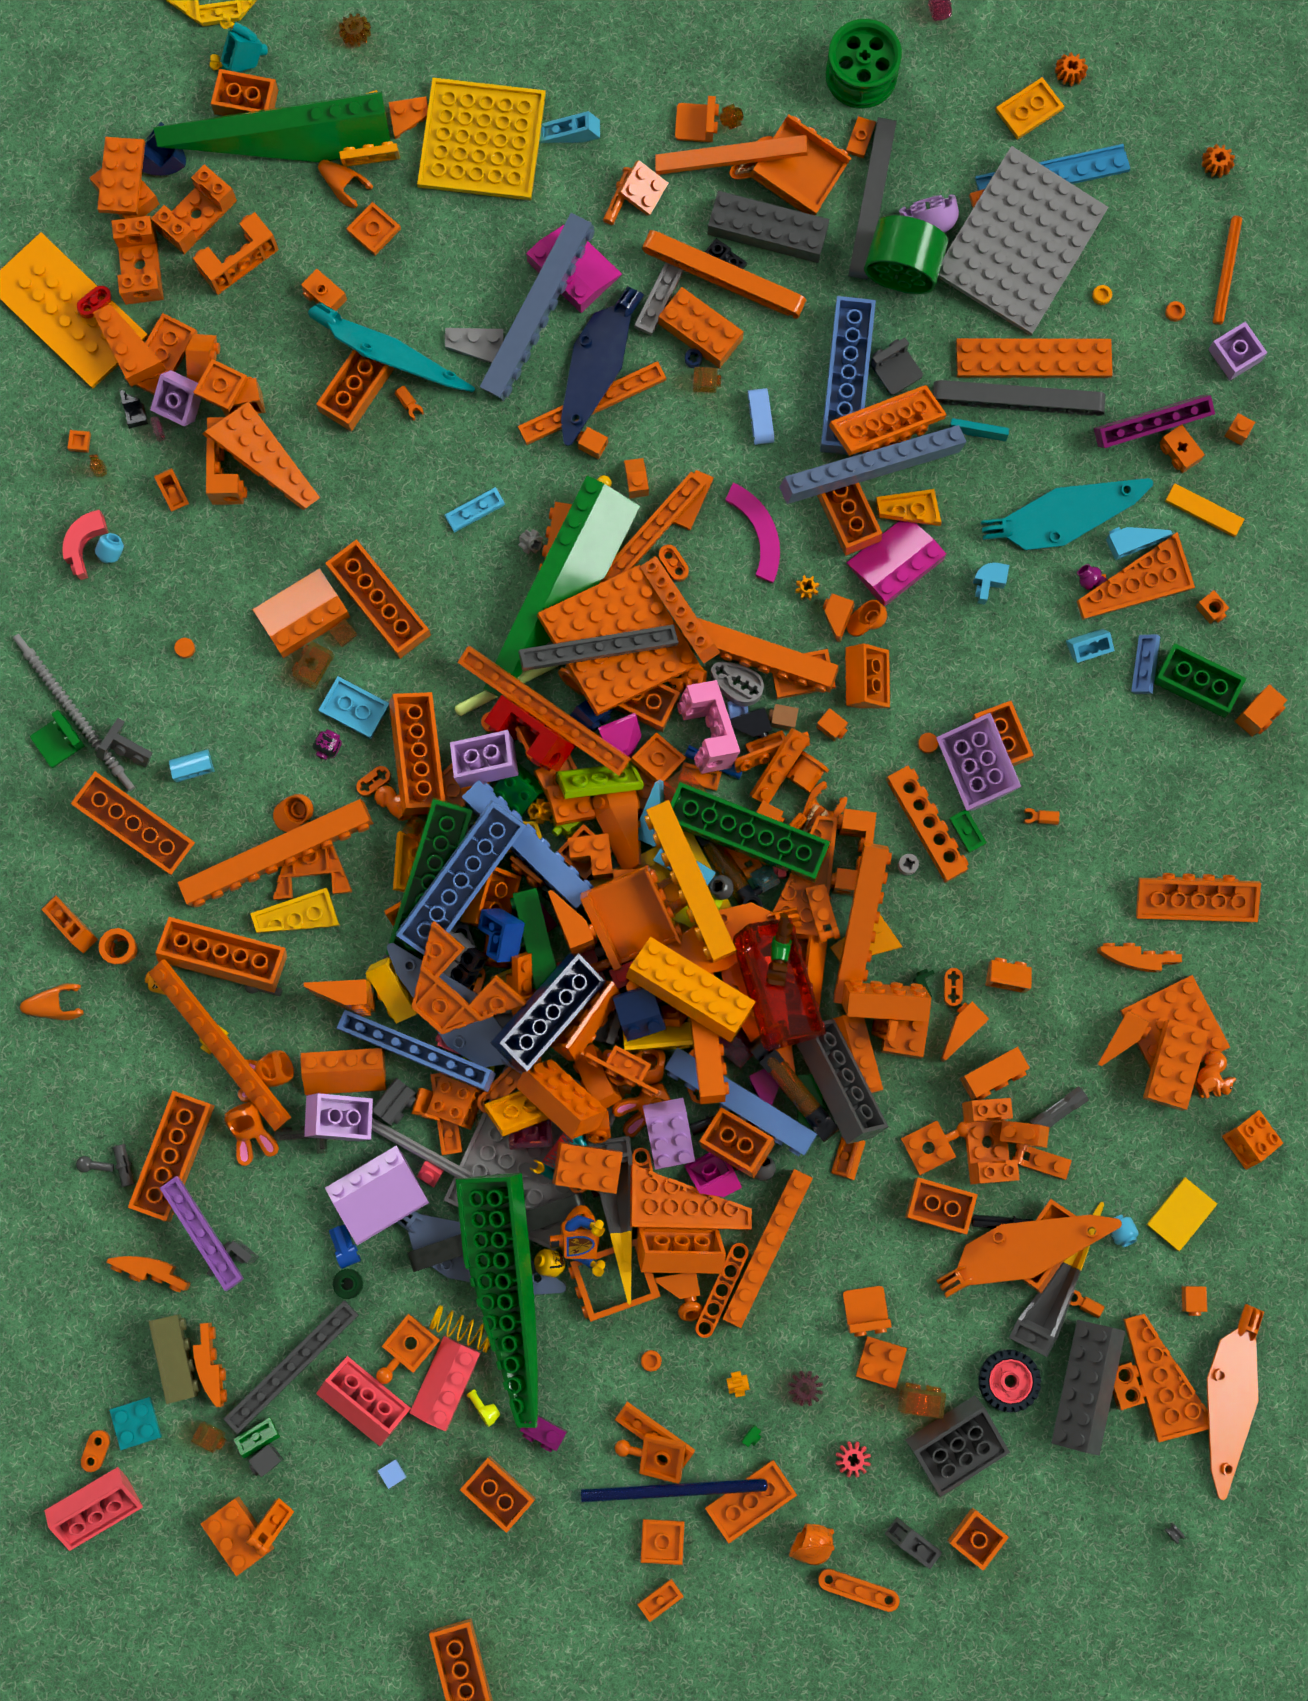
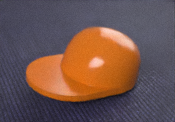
M869 600L851 615L847 624L848 633L857 637L863 635L869 629L882 627L887 620L886 607L878 600Z
M294 794L284 799L275 807L273 812L276 826L284 832H289L307 822L314 812L312 801L303 794Z

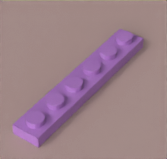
M176 1176L160 1187L163 1195L224 1291L230 1290L244 1280L181 1179Z

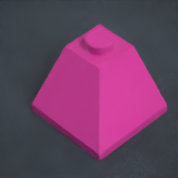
M635 713L598 728L601 738L630 758L642 736Z
M710 1152L696 1159L695 1162L684 1166L700 1194L725 1197L742 1188L732 1166Z

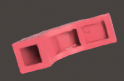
M100 509L78 518L68 529L63 541V558L67 564H70L73 575H77L80 580L88 578L83 561L85 545L92 538L108 533L104 515Z

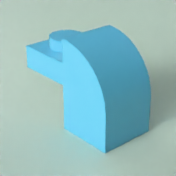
M988 563L978 570L973 580L974 584H980V586L977 585L975 597H978L977 603L986 604L990 586L1004 589L1007 582L1009 565Z

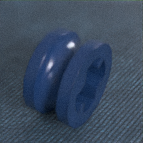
M697 349L688 350L685 354L686 365L690 368L699 367L702 363L701 352ZM690 355L698 356L696 362L689 361Z

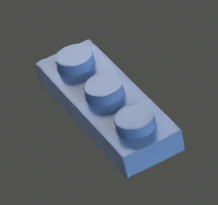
M1157 634L1139 635L1131 690L1134 694H1153L1160 636Z

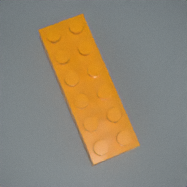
M652 937L649 938L629 967L626 976L627 979L729 1042H732L756 1002Z

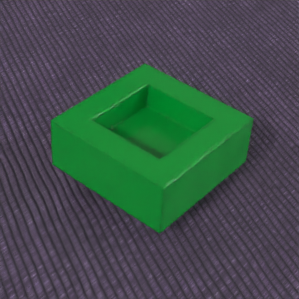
M753 1425L741 1442L747 1447L751 1444L755 1446L761 1438L759 1435L761 1430L756 1425Z

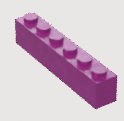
M1203 394L1093 429L1097 446L1107 448L1215 415L1211 395Z

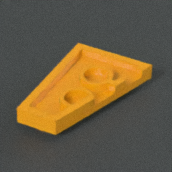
M934 489L876 497L879 518L941 526Z

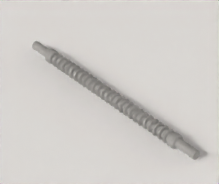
M16 634L13 639L23 651L24 658L29 660V664H33L32 668L36 669L35 672L39 673L40 678L43 677L42 681L46 682V686H49L48 689L52 691V695H56L55 699H59L58 703L62 704V708H66L65 712H69L68 716L72 717V721H76L75 725H79L78 729L82 730V734H86L85 738H89L88 742L92 743L91 746L95 747L97 752L102 739H98L99 735H95L96 731L91 730L92 726H88L89 722L85 721L86 718L82 717L81 712L78 713L79 709L75 708L76 705L72 704V700L69 699L68 695H65L66 691H62V686H59V682H55L56 678H52L53 674L49 673V669H45L46 665H42L43 661L39 660V656H36L35 650L29 648L20 634ZM108 752L102 761H105V765H109L108 769H112L111 773L114 777L119 778L128 792L132 791L135 786L124 773L125 769L118 765L119 762L115 761L114 756L112 757V752Z

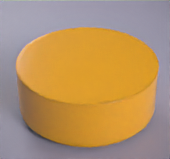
M1106 285L1097 286L1092 293L1093 301L1098 305L1108 304L1112 298L1111 289Z

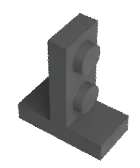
M117 718L99 745L96 757L103 760L109 750L112 749L116 754L131 759L133 763L146 768L153 752L121 736L120 733L125 721Z
M896 1517L885 1532V1535L929 1569L932 1568L942 1554L938 1548L898 1517Z

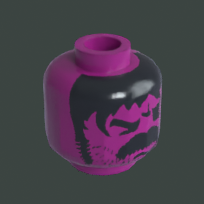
M328 729L319 732L312 746L317 752L315 755L323 760H326L327 757L335 758L342 745V741L339 739L340 735Z

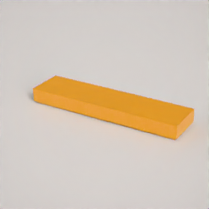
M1174 483L1165 500L1166 503L1233 537L1237 535L1245 520Z

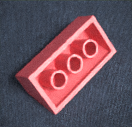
M443 1336L410 1410V1414L436 1428L447 1431L481 1352Z
M348 1356L330 1374L316 1393L378 1446H381L411 1409Z
M117 1467L44 1511L48 1528L71 1551L140 1510L143 1506L127 1476Z

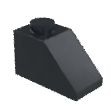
M764 707L730 719L733 728L752 737L757 736L758 739L768 736V731L772 730Z

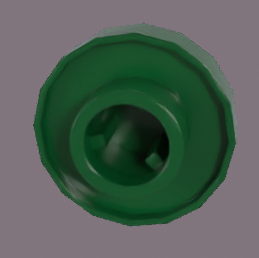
M343 1269L335 1275L332 1286L337 1296L342 1299H352L361 1293L364 1282L358 1271Z

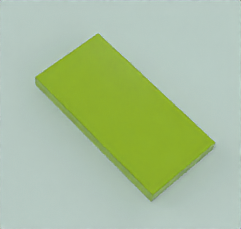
M629 763L620 776L606 766L556 772V779L565 799L641 790L644 787V783L633 763Z

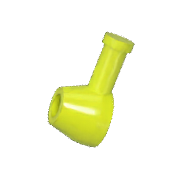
M475 1389L467 1394V1397L470 1398L486 1426L490 1427L498 1419L500 1412L494 1404L484 1406L477 1395V1391Z

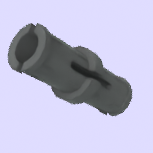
M126 1144L112 1147L117 1163L115 1168L119 1172L121 1187L135 1184L130 1168L132 1163L128 1159Z

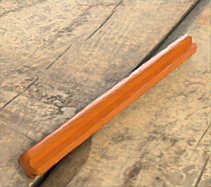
M1233 216L1230 223L1213 316V323L1222 325L1225 318L1242 225V217Z

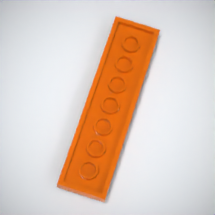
M957 338V378H1111V339Z

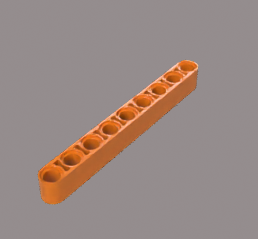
M650 230L642 246L643 252L777 312L787 316L792 315L795 319L800 317L806 303V298L794 291L660 232Z

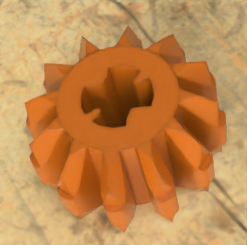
M1072 52L1068 56L1063 54L1061 59L1057 60L1055 74H1058L1057 80L1063 79V85L1069 82L1072 87L1074 82L1079 85L1081 80L1085 79L1088 65H1085V58L1079 59L1080 54L1073 56Z
M1216 144L1213 148H1207L1206 153L1203 154L1201 167H1206L1205 173L1212 172L1211 178L1215 174L1221 178L1223 174L1228 175L1234 167L1235 155H1230L1232 151L1231 149L1226 150L1225 144L1221 148Z

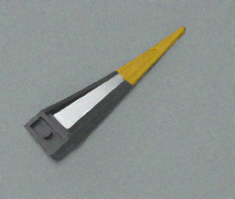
M630 1136L610 1138L603 1143H592L589 1141V1146L623 1152L617 1193L599 1191L626 1299L630 1305L632 1264L630 1177L631 1164L633 1162Z
M1103 1202L1098 1205L1093 1215L1101 1216L1104 1207ZM1093 1228L1088 1231V1234L1094 1235L1095 1229ZM1090 1246L1063 1261L1041 1294L1038 1292L1018 1318L1009 1337L1011 1340L1048 1357L1055 1340L1058 1339Z

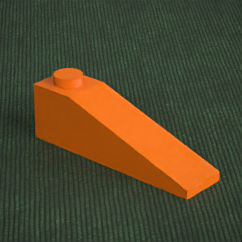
M637 791L594 796L591 798L595 817L603 833H608L610 847L621 869L628 870L639 867L641 865V841L638 840V828H641L640 821H638L640 801Z

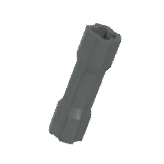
M1078 1086L1049 1109L1030 1120L1029 1124L1043 1125L1050 1129L1055 1123L1073 1110L1078 1109L1089 1099Z

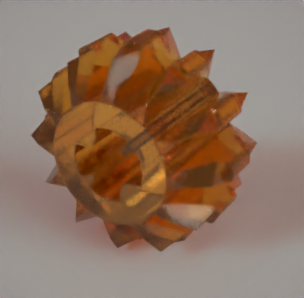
M350 13L349 18L343 17V22L339 23V35L343 38V42L345 44L349 42L351 47L355 43L360 47V41L367 43V37L371 36V26L367 22V18L365 16L360 17L359 13L356 16Z

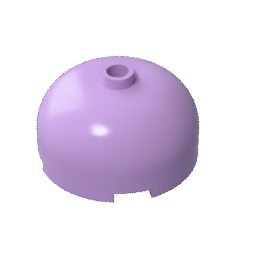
M951 194L948 196L949 198H944L942 195L929 197L914 202L909 209L902 207L899 213L900 216L913 217L928 222L945 233L955 225L958 219L959 209L956 196ZM925 202H929L930 209L926 208Z

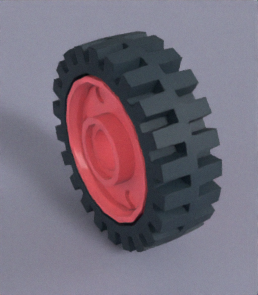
M1001 1350L990 1355L980 1368L978 1376L979 1389L984 1399L992 1407L1003 1412H1019L1027 1409L1037 1399L1038 1393L1041 1390L1040 1371L1035 1362L1026 1354L1016 1350ZM1008 1375H1012L1015 1380L1014 1384L1010 1387L1005 1384V1378Z

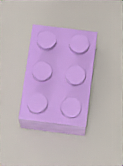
M508 730L450 742L454 779L460 788L473 786L478 780L485 783L518 776L514 739Z
M320 1093L306 1096L304 1137L358 1142L371 1140L373 1099Z
M678 1098L643 1105L655 1170L695 1162L684 1099Z

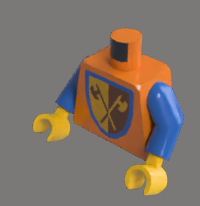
M577 1215L561 1224V1235L549 1236L550 1248L562 1247L564 1258L575 1260L589 1268L593 1267L592 1273L597 1277L602 1276L604 1273L605 1262L603 1260L595 1262V1259H597V1237H601L605 1231V1228H602L604 1225L602 1220L595 1222L594 1215L586 1217Z

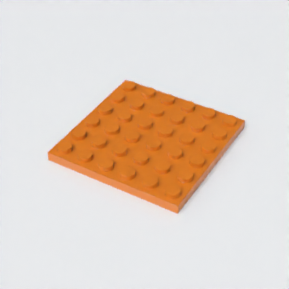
M640 565L537 614L553 644L674 624L679 642L677 646L566 664L596 716L699 665V661L655 589L641 570Z

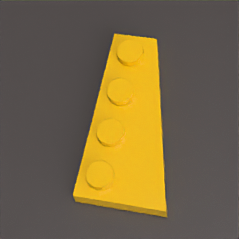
M328 888L250 913L256 933L340 926Z

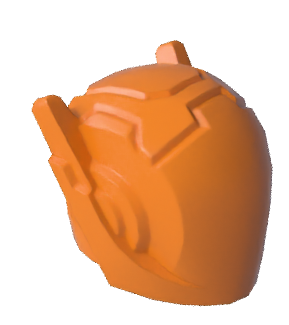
M805 1524L802 1532L797 1534L789 1556L809 1565H820L826 1562L831 1556L832 1551L835 1550L832 1537L834 1529H827L816 1524Z

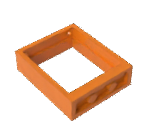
M637 1238V1239L632 1240V1247L635 1246V1249H636V1252H637V1255H638V1238ZM611 1247L597 1252V1259L615 1253L614 1248ZM572 1261L570 1262L571 1267H568L571 1279L576 1278L578 1284L575 1287L578 1299L582 1298L585 1306L581 1307L585 1319L589 1318L590 1322L661 1297L653 1273L644 1272L650 1294L631 1300L630 1305L628 1302L594 1313L578 1267L583 1264Z

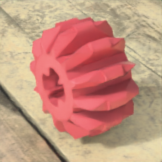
M848 1441L847 1450L841 1445L840 1449L844 1453L836 1452V1456L842 1458V1460L835 1462L836 1465L844 1464L839 1471L843 1473L848 1469L847 1477L851 1476L852 1471H854L855 1477H859V1469L865 1474L866 1470L862 1466H870L871 1464L868 1461H864V1459L871 1457L869 1453L863 1454L867 1448L863 1446L859 1449L860 1443L857 1441L854 1444V1448H852L851 1442ZM852 1454H856L855 1457L858 1459V1462H854V1465H850L851 1462L848 1460V1457H852Z

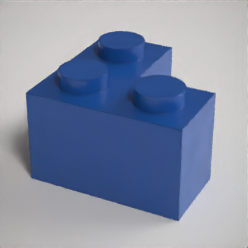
M502 908L481 909L478 929L489 935L486 955L496 962L512 961V956L519 954L525 923Z

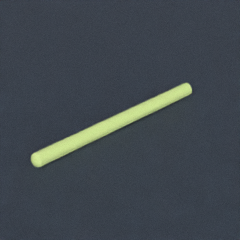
M560 665L523 671L518 680L526 683ZM483 691L457 704L455 711L459 716H462L498 696Z

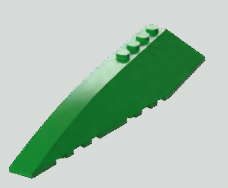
M382 91L153 127L157 147L309 162L340 159L339 151H344L343 149L346 147L360 149L363 148V145L374 144V146H381L383 142L391 141Z
M586 476L516 617L495 664L518 679L523 672L518 654L519 650L544 646L551 641L537 614L598 585L606 577L640 508L638 504L608 485ZM487 683L483 690L498 697L503 695Z
M522 1173L456 1179L464 1264L466 1269H469L471 1276L469 1280L477 1294L478 1299H476V1302L484 1316L482 1320L492 1351H495L498 1360L496 1361L498 1370H501L504 1382L502 1383L510 1397L509 1404L517 1428H536L538 1418L536 1317Z

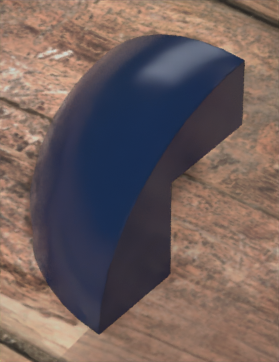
M160 122L157 126H163L164 124ZM153 130L145 142L142 172L162 176L180 171L186 165L183 149L157 147Z

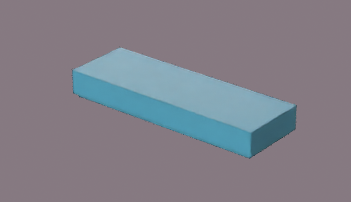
M495 487L444 516L455 533L503 507L505 503Z

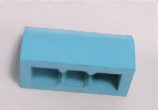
M1105 629L1066 640L1070 654L1077 663L1115 651L1111 634Z
M209 749L169 760L171 775L175 782L215 772Z

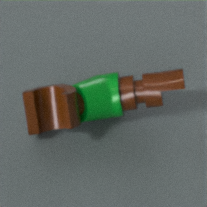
M784 913L780 915L778 932L772 940V962L769 963L766 979L768 984L784 986L786 982L787 964L784 963L788 962L792 943L790 934L793 930V924L788 922V915Z

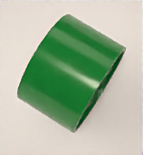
M900 215L883 217L877 222L865 262L864 272L872 281L885 288L907 294L930 293L935 289L948 245V238L936 226L917 218Z

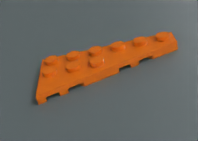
M249 401L202 433L205 437L215 441L221 449L231 453L234 459L258 477L261 476L267 480L270 486L276 487L284 493L286 498L302 510H305L320 499L319 495Z
M817 816L810 831V834L830 841V846L815 883L791 873L773 912L797 907L798 911L794 914H799L800 919L798 921L801 922L802 926L793 928L791 934L818 936L805 889L825 883L829 896L838 819L836 817Z
M631 1164L630 1227L752 1229L751 1208L717 1196L700 1194L697 1188Z

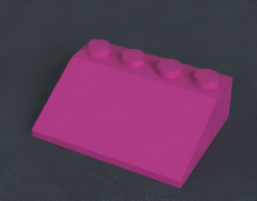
M564 225L542 238L526 253L527 262L538 273L541 271ZM589 242L584 247L585 253L583 257L579 258L575 264L576 270L574 274L569 276L566 281L567 287L565 291L560 293L580 313L590 306L622 275Z
M899 521L882 534L880 542L864 548L846 563L873 596L886 606L945 559L946 553L916 523Z

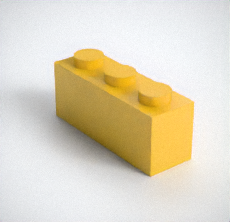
M390 956L370 965L365 973L367 981L375 988L377 997L386 1006L389 1017L393 1018L397 1024L416 1015L417 1012L411 1008L413 997L397 976Z

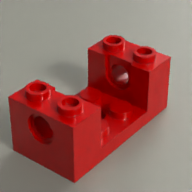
M503 695L500 696L484 720L490 726L488 729L491 732L508 730L514 740L517 739L515 727L526 725L530 727V731L538 736L527 751V754L532 757L531 762L539 767L542 766L548 771L553 769L558 772L576 746Z

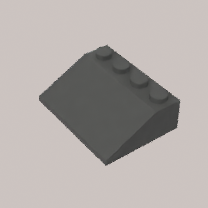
M975 1395L905 1439L940 1497L1010 1453L987 1410Z

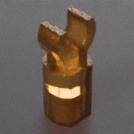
M98 454L89 455L91 459L90 468L94 475L97 477L107 475V467L99 459Z

